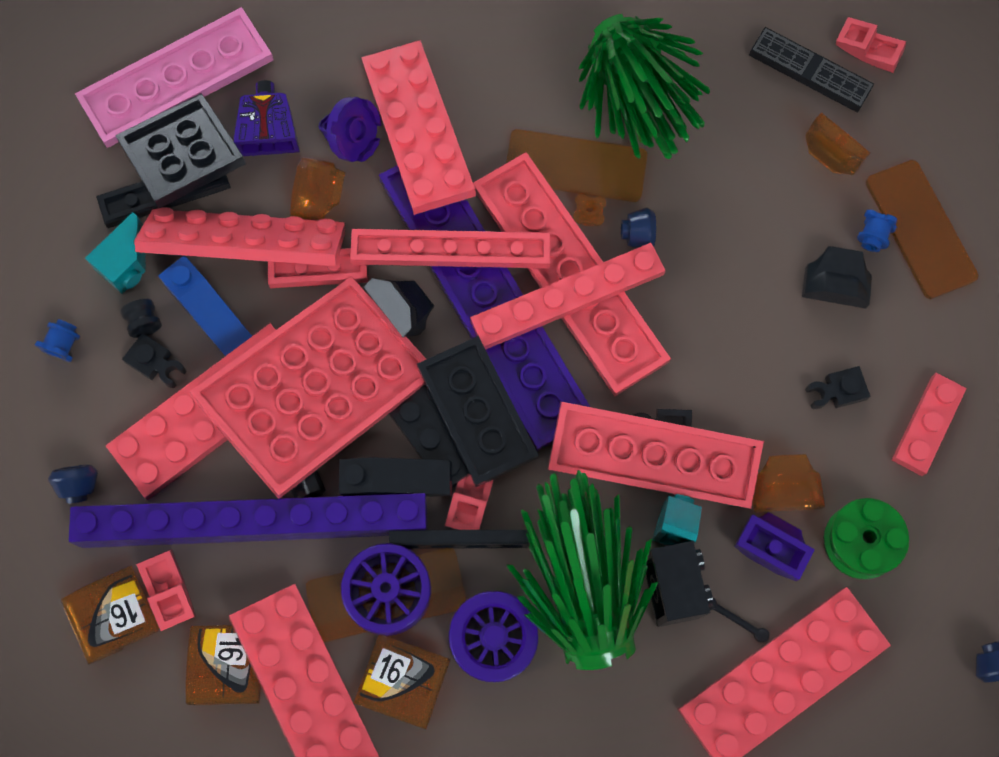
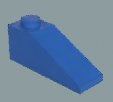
M186 256L181 257L158 275L169 292L225 356L252 337Z

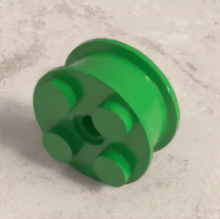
M862 498L846 504L832 515L824 530V548L829 560L839 571L856 579H873L893 570L904 560L909 548V532L904 519L891 505L878 499Z

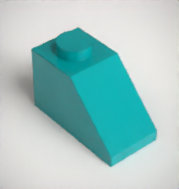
M133 212L85 257L93 269L121 294L127 289L135 287L141 280L142 274L146 272V253L135 252L134 240L143 224Z
M675 494L674 497L668 496L663 503L652 540L667 546L694 541L695 543L699 532L702 507L694 505L695 501L684 495Z

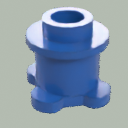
M866 210L864 214L866 217L864 221L865 227L862 232H859L857 236L858 241L861 242V246L871 252L887 249L890 244L888 240L889 235L895 232L897 228V218L893 215L881 214L874 210Z
M60 319L57 320L56 324L49 322L47 324L49 330L44 341H36L34 346L48 355L71 362L73 357L68 354L74 341L80 339V335L75 333L77 327Z

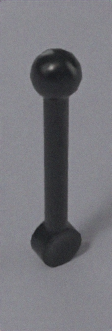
M713 597V606L709 607L710 610L717 611L751 632L758 642H766L769 639L770 635L767 629H757L717 604L716 599Z

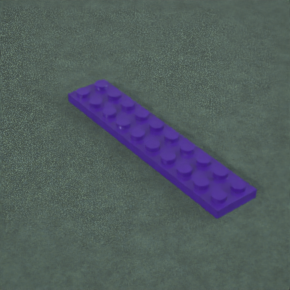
M398 166L379 174L382 186L408 230L485 231L466 199L414 215ZM429 266L471 339L477 335L470 322V317L523 296L508 268ZM542 326L486 349L536 451L553 443L560 402L590 407Z

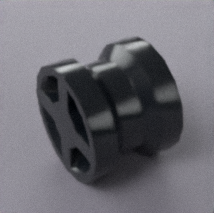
M151 299L135 300L122 307L121 315L124 320L128 321L127 331L130 337L139 338L142 333L149 336L161 328L160 319L154 315L155 305Z

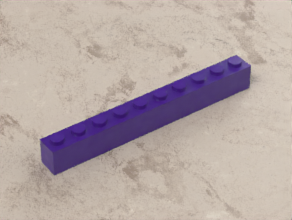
M425 493L74 506L70 507L69 542L81 548L389 536V531L428 530L427 499Z

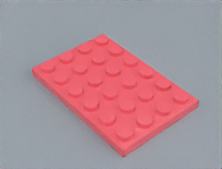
M351 276L192 389L190 397L275 496L280 499L425 385L417 364L426 360V358L407 337L401 336L380 307Z

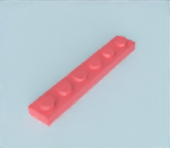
M352 229L350 261L351 265L549 268L550 233Z
M648 243L470 317V322L486 350L661 277L665 274L666 270L652 243Z

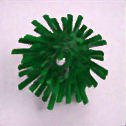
M617 14L605 19L594 29L595 36L592 39L591 45L588 44V53L578 70L583 69L579 82L586 78L590 70L580 101V109L583 110L587 100H589V111L594 105L596 109L594 133L596 138H599L605 84L607 86L610 132L615 134L617 128L618 136L624 139L625 130L620 113L621 109L635 157L641 158L637 136L640 143L642 142L650 148L654 147L653 136L664 157L670 159L672 154L678 152V149L673 141L676 136L663 112L680 138L683 137L686 143L689 141V135L686 131L687 126L672 99L693 127L699 129L705 125L704 120L691 106L690 98L673 82L672 78L693 100L698 102V95H703L700 90L709 94L710 89L662 55L661 50L695 67H700L698 61L686 56L683 51L695 55H702L703 52L681 44H694L695 41L692 38L652 30H668L672 28L669 24L660 23L663 18L640 19L637 16L633 18Z
M580 470L577 471L576 479L573 478L570 481L571 488L567 491L568 495L566 493L561 494L558 477L553 473L550 475L551 484L547 482L544 484L547 495H545L540 483L537 484L536 489L542 506V510L537 509L540 517L537 524L555 576L551 573L528 512L522 509L521 514L529 533H526L530 543L529 549L548 585L558 612L530 570L523 569V573L527 578L523 579L513 565L506 564V566L521 585L520 588L536 606L535 608L524 596H517L518 600L531 612L524 614V616L563 650L566 664H569L570 661L575 662L576 669L579 670L608 668L612 666L611 659L619 657L624 653L626 659H629L636 651L634 633L658 582L652 583L650 588L644 590L635 611L647 572L646 563L652 539L646 541L644 552L643 548L637 551L635 563L634 560L629 561L632 527L628 526L625 533L621 568L619 493L614 498V510L612 507L606 508L603 511L602 519L598 490L593 483L589 486L585 473H581Z

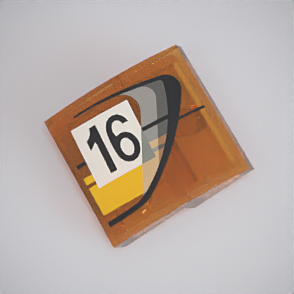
M132 566L92 582L61 599V603L88 665L122 651L124 646L159 631V626Z
M191 626L186 668V704H259L261 685L233 626Z
M378 635L354 704L427 729L451 659L387 636Z

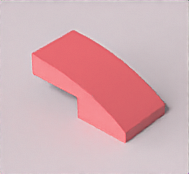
M848 17L836 40V45L863 62L894 73L905 50L906 41L878 34V25Z
M470 475L459 481L455 493H453L445 526L458 530H480L494 479L479 487H475Z
M172 549L136 564L149 594L147 599L160 631L195 617L185 582Z

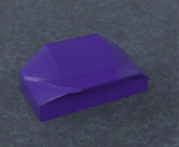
M770 512L760 517L752 514L734 545L747 558L793 581L800 580L815 550L805 544L802 530Z

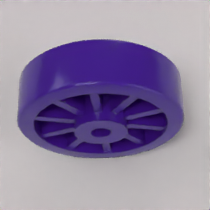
M386 543L364 549L351 560L343 574L341 597L348 615L361 628L376 635H397L411 629L425 615L431 600V581L424 563L414 552L400 545ZM387 563L397 564L392 574L388 573ZM381 564L382 573L377 575L371 568ZM404 567L410 575L398 580L397 578ZM366 572L373 577L372 583L362 581ZM414 581L416 592L405 590L401 587ZM359 588L370 589L371 593L360 597ZM401 596L414 598L409 609L399 600ZM376 599L369 612L366 611L363 604ZM396 603L404 614L392 619L391 605ZM381 605H385L386 619L375 617Z
M501 591L482 592L466 600L455 612L448 632L449 648L457 665L471 677L485 682H502L522 673L531 663L538 645V628L524 616V614L531 612L517 597ZM493 607L505 609L498 622H494ZM487 608L488 623L486 624L477 615V612ZM511 613L518 622L505 628L503 623L508 614ZM471 618L481 627L479 631L467 628ZM521 627L522 640L508 637V632ZM465 633L477 635L478 641L466 645ZM507 642L521 645L515 656L505 646ZM481 645L483 649L476 660L469 650ZM500 649L510 659V661L499 665L497 650ZM488 650L492 651L493 666L482 663Z

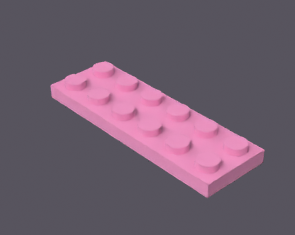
M241 7L75 93L103 143L109 148L119 142L115 135L200 93L205 97L272 62L274 59L267 45Z

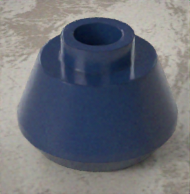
M649 208L629 213L627 220L621 221V239H626L627 245L635 249L648 243H652L654 246L656 241L655 213Z
M90 464L59 468L51 472L48 481L58 498H65L67 504L87 501V494L94 492L98 470Z
M999 641L981 645L983 652L978 653L976 657V677L984 683L999 681Z

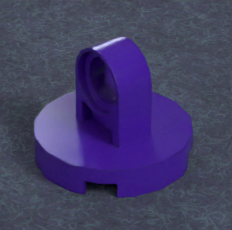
M358 97L343 98L335 104L331 113L326 115L318 126L328 141L331 151L339 159L348 162L366 161L374 154L380 142V138H376L377 126H381V118L377 108L367 99Z

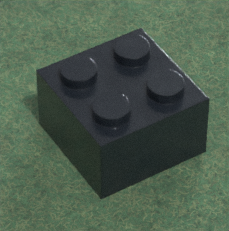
M694 541L651 549L646 563V580L648 588H650L652 583L658 582L651 597L657 627L696 620L710 614L709 607L713 606V596L710 586L703 583L701 571L705 569L704 559L701 550H695Z

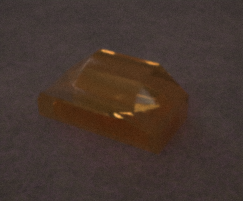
M822 112L815 118L805 135L809 154L832 173L854 175L871 153Z
M302 157L295 175L291 195L290 216L301 217L304 220L325 219L326 213L340 203L346 172L335 168L334 163Z
M806 454L769 456L766 465L757 475L753 495L754 512L811 510L825 507L820 473L813 469Z

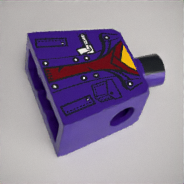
M258 81L256 83V94L243 95L240 98L234 143L242 156L300 152L287 96L285 93H275V86L271 81Z

